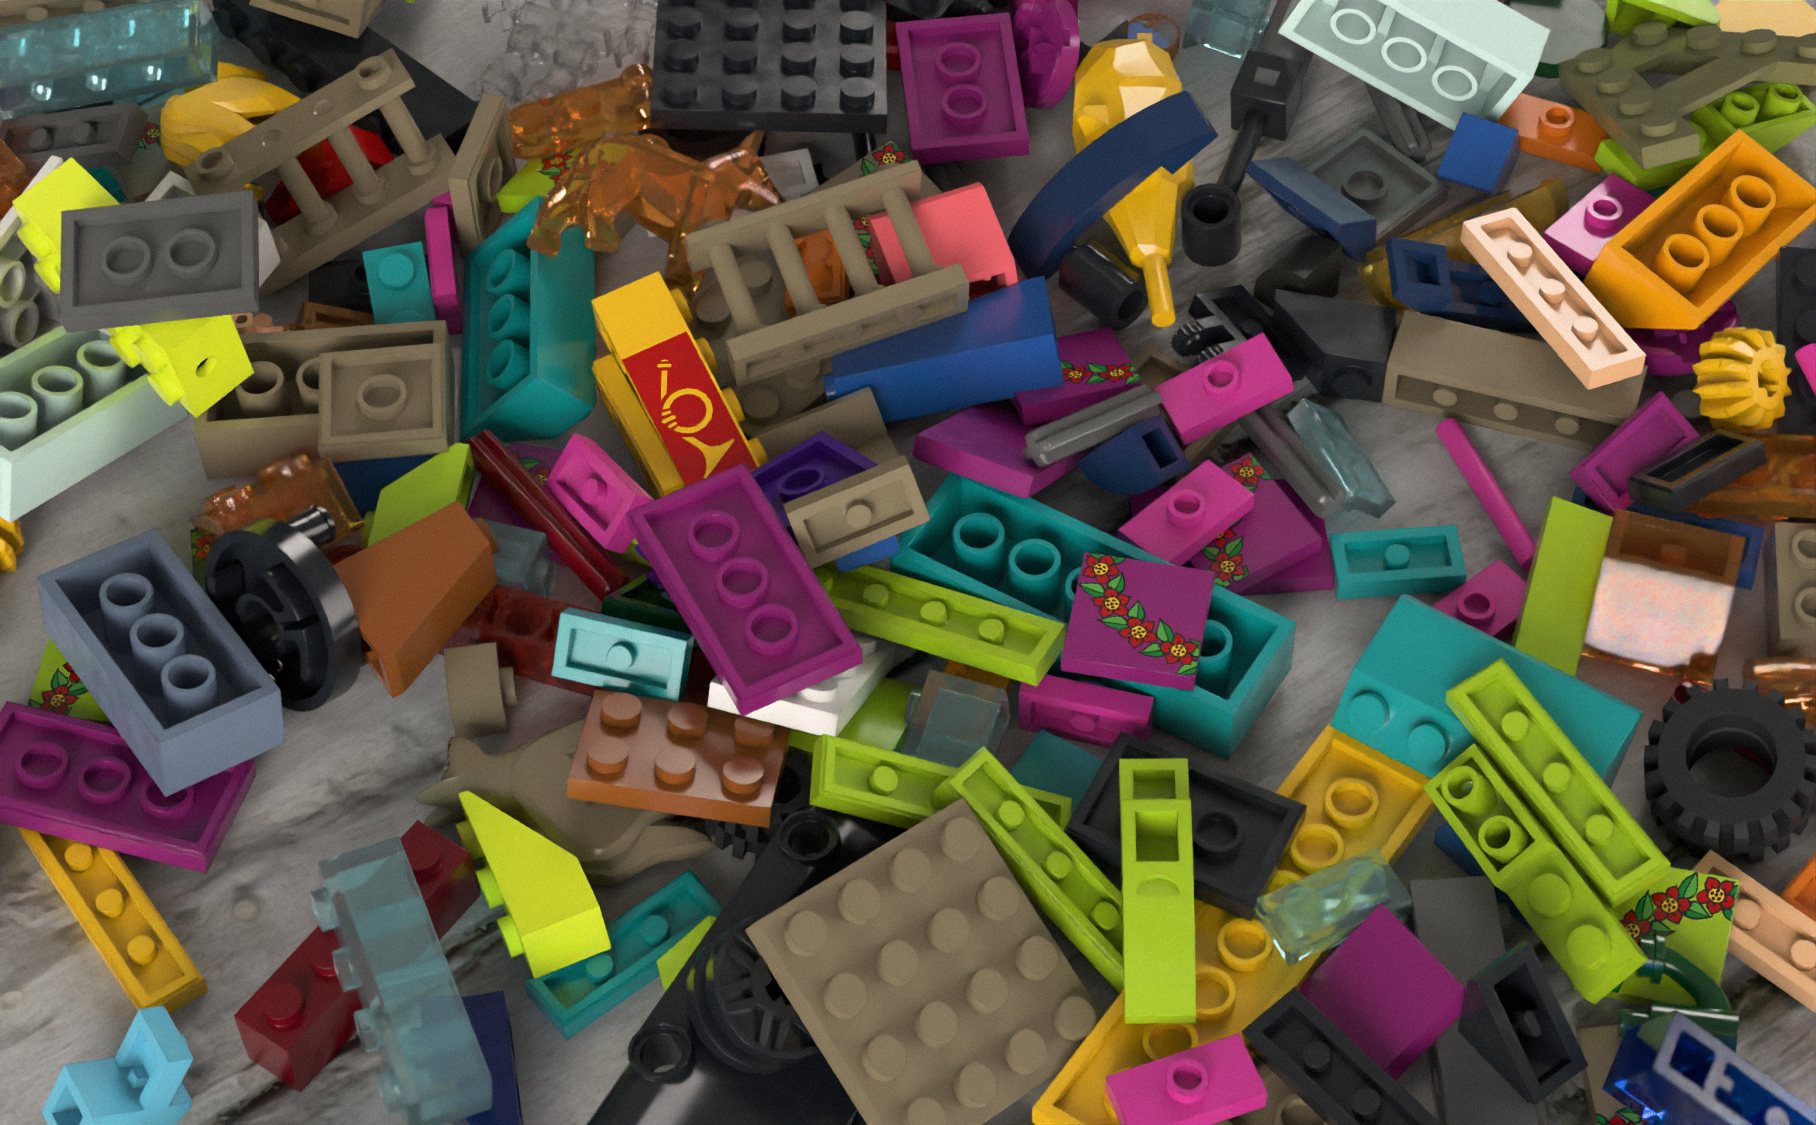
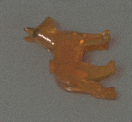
M612 131L594 139L591 144L584 145L580 149L566 175L546 195L537 212V221L529 234L526 246L551 258L557 257L562 244L560 236L563 231L583 226L586 248L599 252L617 253L621 238L614 230V223L620 213L625 210L639 225L669 243L663 280L669 291L676 288L680 289L689 307L695 292L697 293L700 289L706 273L704 270L691 273L687 261L685 235L695 232L698 227L712 220L723 219L729 221L733 211L737 209L757 212L785 202V199L773 184L765 166L757 156L765 131H754L736 149L715 155L703 162L671 150L664 139L653 134L637 136Z

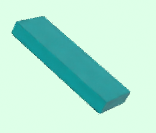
M688 869L606 925L611 949L534 979L531 976L524 981L526 994L559 1033L568 1040L659 977L660 974L656 961L709 915L718 917L724 906L699 878Z

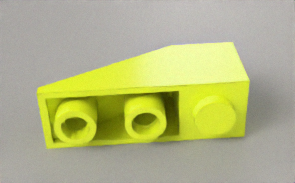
M467 790L459 793L466 820L455 824L463 849L470 852L472 861L481 858L485 868L475 872L489 909L502 905L506 916L496 919L510 957L513 958L523 954L534 979L611 949L599 903L578 858Z

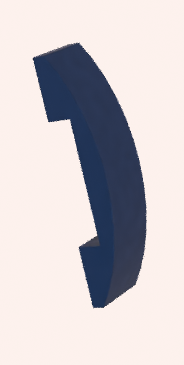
M1185 90L1169 96L1117 124L1078 153L1041 189L1022 213L1007 239L1010 251L1027 279L1045 276V281H1047L1059 271L1060 261L1066 252L1078 245L1075 238L1159 167L1162 166L1171 174H1174L1219 136L1189 92Z
M1392 237L1385 243L1392 296L1402 304L1425 315L1438 316L1443 319L1502 332L1539 333L1480 264L1448 260L1445 245ZM1569 268L1583 283L1586 277Z

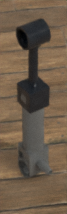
M1291 0L1277 1L1257 50H1248L1230 91L1231 128L1239 132L1217 183L1196 186L1188 191L1182 200V246L1185 255L1192 262L1201 266L1216 267L1225 265L1239 253L1241 248V203L1237 194L1247 173L1245 168L1252 161L1262 136L1280 141L1286 140L1303 100V79L1314 53L1278 33Z

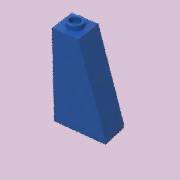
M1045 276L1034 277L968 301V311L832 356L833 372L823 374L828 402L869 386L884 424L1015 397L1014 392L1065 386L1056 327Z

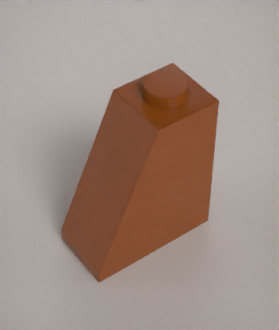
M459 501L333 565L349 594L357 616L362 641V656L392 698L399 696L409 688L498 583L493 555L499 553L496 538L487 523L482 518L473 521Z

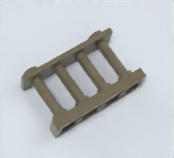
M393 48L378 56L363 60L349 73L224 145L207 150L196 161L182 168L197 196L245 191L244 185L275 169L302 213L272 231L270 230L281 262L259 288V293L263 299L425 206L434 197L450 191L447 176L456 157L441 133L427 141L422 136L400 95L416 87ZM379 108L405 154L374 171L348 125ZM327 138L352 179L353 184L323 201L295 156ZM258 211V217L263 219V217Z
M917 159L904 164L886 163L873 169L867 176L729 221L723 219L712 220L698 227L695 232L685 235L687 261L691 273L713 267L739 332L734 338L726 340L728 367L736 388L968 311L969 281L961 262L945 268L935 265L909 203L921 198V168ZM883 210L887 211L913 274L909 280L888 287L877 284L852 223L853 220ZM825 229L830 231L855 292L852 299L831 306L819 303L794 241L795 239ZM771 248L797 312L794 318L770 326L761 323L736 260L737 258Z

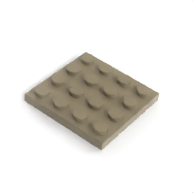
M963 797L761 918L745 930L867 1125H982L1061 1071L1103 1017Z

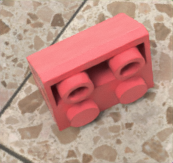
M980 182L910 203L935 265L945 268L961 262L969 281L968 301L1018 283L1014 258L985 188ZM887 211L867 216L880 284L888 287L909 280L913 274Z

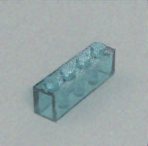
M151 0L1 27L0 120L216 82L218 76L219 27L204 0Z
M397 836L317 861L321 889L310 892L311 902L321 931L325 932L334 929L341 947L332 951L333 963L344 992L356 989L363 1009L354 1012V1019L366 1053L378 1050L385 1067V1071L376 1073V1078L387 1113L392 1115L401 1112L405 1125H445L492 1109V1077L400 837Z

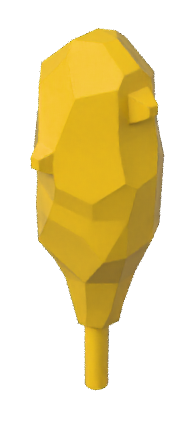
M1115 39L1093 45L1074 74L1075 97L1072 134L1076 155L1128 117L1160 100L1182 92V83L1176 75L1169 53L1147 39ZM1192 159L1174 174H1171L1162 166L1159 167L1102 216L1111 226L1125 250L1131 265L1143 270L1151 321L1157 327H1168L1176 319L1167 266L1172 261L1175 224L1181 213L1182 200L1195 185Z

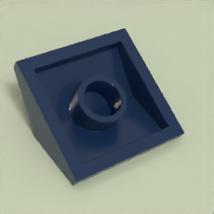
M1290 157L1252 160L1245 168L1248 175L1283 210L1319 236L1329 238L1343 245L1342 253L1367 271L1375 263L1376 218Z

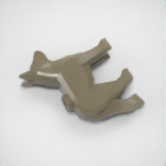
M610 690V692L620 693V691ZM586 717L531 737L516 747L497 755L487 754L477 743L465 736L452 737L448 741L447 760L441 775V781L420 791L415 798L421 804L438 806L423 822L428 827L434 829L466 818L458 794L467 790L576 856L590 886H615L654 864L663 861L695 859L718 848L714 844L715 835L707 836L704 830L705 821H702V819L685 824L683 822L670 821L674 816L671 813L567 798V777Z

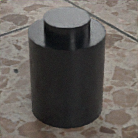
M1089 241L1082 245H1076L1069 249L1061 259L1059 264V288L1104 324L1111 327L1112 330L1118 331L1128 327L1141 315L1147 306L1148 297L1144 277L1098 242Z

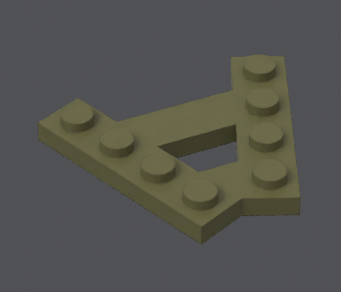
M1647 21L1635 25L1612 49L1591 48L1580 52L1577 58L1559 62L1560 84L1645 170L1701 155L1699 133L1682 116L1752 81L1816 86V33L1795 37L1776 35V32L1770 29H1755L1740 33L1721 31V28L1715 25H1700L1686 29L1667 27L1666 23L1660 21ZM1651 72L1683 76L1654 90L1639 74Z

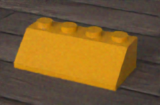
M1738 129L1603 246L1583 284L1607 312L1625 328L1696 330L1776 257L1780 247H1788L1816 221V189L1742 130Z

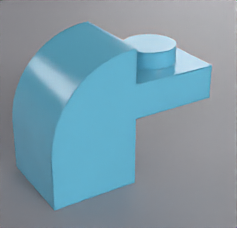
M157 1006L139 1009L115 1057L64 1064L41 1111L47 1124L176 1125L193 1104L182 1080L194 1058L190 1053L186 1039L183 1035L179 1034L165 1007Z

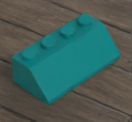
M539 195L464 257L460 439L465 442L469 437H475L481 430H488L499 440L509 442L557 439L577 422L585 420L595 409L597 392L595 390V377L591 368L597 352L595 345V316L591 300L595 299L596 256L594 255V226Z
M1403 594L1354 666L1330 726L1418 772L1434 778L1473 743L1482 749L1445 703L1446 692L1502 657L1604 783L1611 789L1644 715V711L1407 594Z

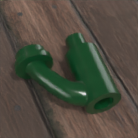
M1654 931L1653 936L1640 934L1637 945L1649 960L1635 971L1636 977L1649 978L1650 984H1660L1663 973L1691 995L1696 1002V1006L1650 1001L1647 1011L1620 1008L1617 1028L1618 1037L1644 1039L1646 1051L1733 1061L1738 1041L1739 1016L1738 1011L1731 1009L1730 1002L1722 988L1704 970L1679 952L1666 946L1665 932Z

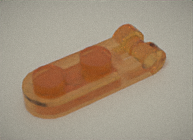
M633 64L626 67L619 78L587 87H579L569 92L516 106L508 113L514 156L524 160L540 159L650 128L652 69L645 64Z

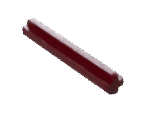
M481 430L475 437L467 439L465 444L470 446L476 470L602 603L603 598L629 583V575L492 432Z

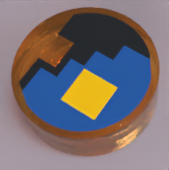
M1147 13L1136 16L1128 22V39H1147L1169 53L1172 61L1177 57L1180 50V28L1173 19L1162 14Z

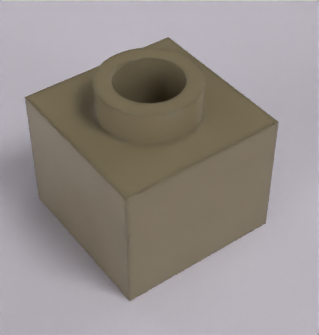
M496 642L443 649L448 703L456 736L472 738L508 733L506 706L518 705L517 688L513 666L502 668L500 666Z

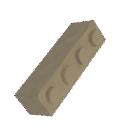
M1405 310L1387 362L1382 403L1447 419L1456 418L1460 422L1591 452L1639 408L1648 366H1643L1642 374L1588 390L1547 342Z

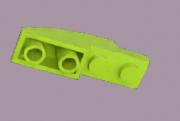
M1765 82L1734 90L1694 110L1691 118L1685 119L1699 133L1701 153L1699 156L1643 170L1611 138L1601 141L1594 160L1608 175L1613 173L1645 192L1656 188L1666 192L1738 129L1742 130L1773 154L1816 124V106L1795 84Z
M1473 743L1423 786L1425 792L1495 887L1510 897L1584 999L1595 1005L1649 960L1617 917L1620 916L1615 908L1612 910L1494 762L1478 745Z
M1188 758L1119 759L1125 1024L1196 1023L1194 875Z

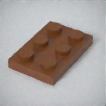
M595 689L567 777V798L770 828L791 740L792 728L746 716L742 717L739 714L692 702H677Z

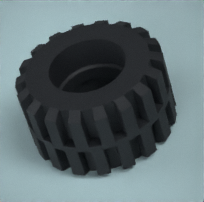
M1728 678L1713 679V690L1703 692L1699 683L1685 689L1684 704H1680L1672 698L1662 708L1663 722L1653 720L1648 731L1649 745H1644L1643 760L1646 799L1650 801L1651 815L1657 826L1666 825L1667 839L1677 848L1684 841L1690 843V856L1701 860L1711 849L1732 865H1734V855L1746 854L1748 863L1752 864L1764 861V848L1768 846L1776 854L1789 847L1790 833L1793 832L1798 836L1801 835L1808 825L1809 811L1814 812L1816 804V736L1813 729L1805 730L1806 716L1796 705L1786 710L1785 695L1774 688L1769 691L1767 696L1759 694L1758 682L1743 679L1742 689L1729 688ZM1724 747H1737L1751 751L1762 758L1771 769L1773 775L1758 791L1743 797L1728 798L1714 795L1703 789L1692 778L1690 770L1698 759L1712 750Z

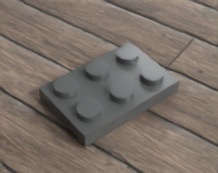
M253 190L61 211L60 321L66 333L260 311L258 203Z

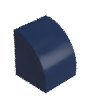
M1161 414L1126 429L1076 462L1083 474L1095 485L1110 493L1125 496L1144 493L1178 477L1192 468Z

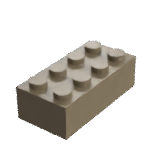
M446 320L239 335L254 373L199 417H194L193 433L207 479L324 471V464L327 463L321 462L318 450L319 353L444 342L447 354L448 436L450 447L455 444V364ZM439 453L422 454V455H410V456H399V457L437 455V454H439Z

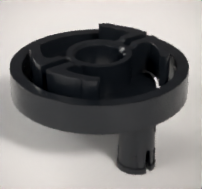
M312 505L306 508L305 511L283 522L272 518L254 519L221 535L212 545L205 567L207 596L279 687L282 707L299 712L315 710L349 691L358 677L360 668L368 664L362 656L360 628L349 594L334 567L318 548L321 545L333 542L336 537L335 523L329 512L321 505Z

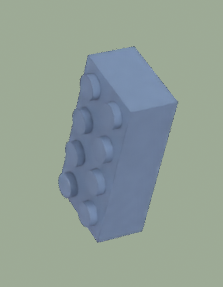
M156 528L36 577L45 632L165 797L285 743L281 691Z

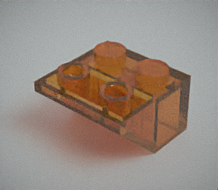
M290 454L266 464L256 471L260 481L253 485L246 484L237 488L233 484L211 494L201 501L205 511L190 519L196 532L210 549L221 535L258 518H272L283 522L305 511L306 508L312 505L324 507L331 515L336 527L334 541L327 545L319 546L318 548L321 551L365 527L330 458L308 459L306 454H301L294 458H291Z
M1616 508L1581 655L1711 685L1746 537Z

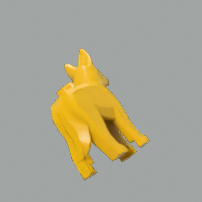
M189 47L186 49V56L196 76V82L188 84L183 89L185 94L171 96L161 109L160 148L169 161L184 168L196 161L207 150L224 145L302 99L278 86L268 83V75L262 70L219 62L207 52ZM250 182L243 186L245 190H253L257 201L262 199L264 188L250 184Z

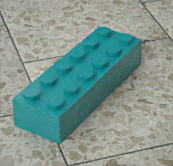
M953 472L947 476L925 505L931 521L906 530L898 539L901 551L896 555L890 556V571L1063 623L1066 626V633L1085 552L1173 565L1030 497L1024 499ZM1214 584L1194 691L1061 671L1062 651L1047 673L1075 681H1095L1108 688L1154 697V725L1229 761L1292 668L1296 622Z

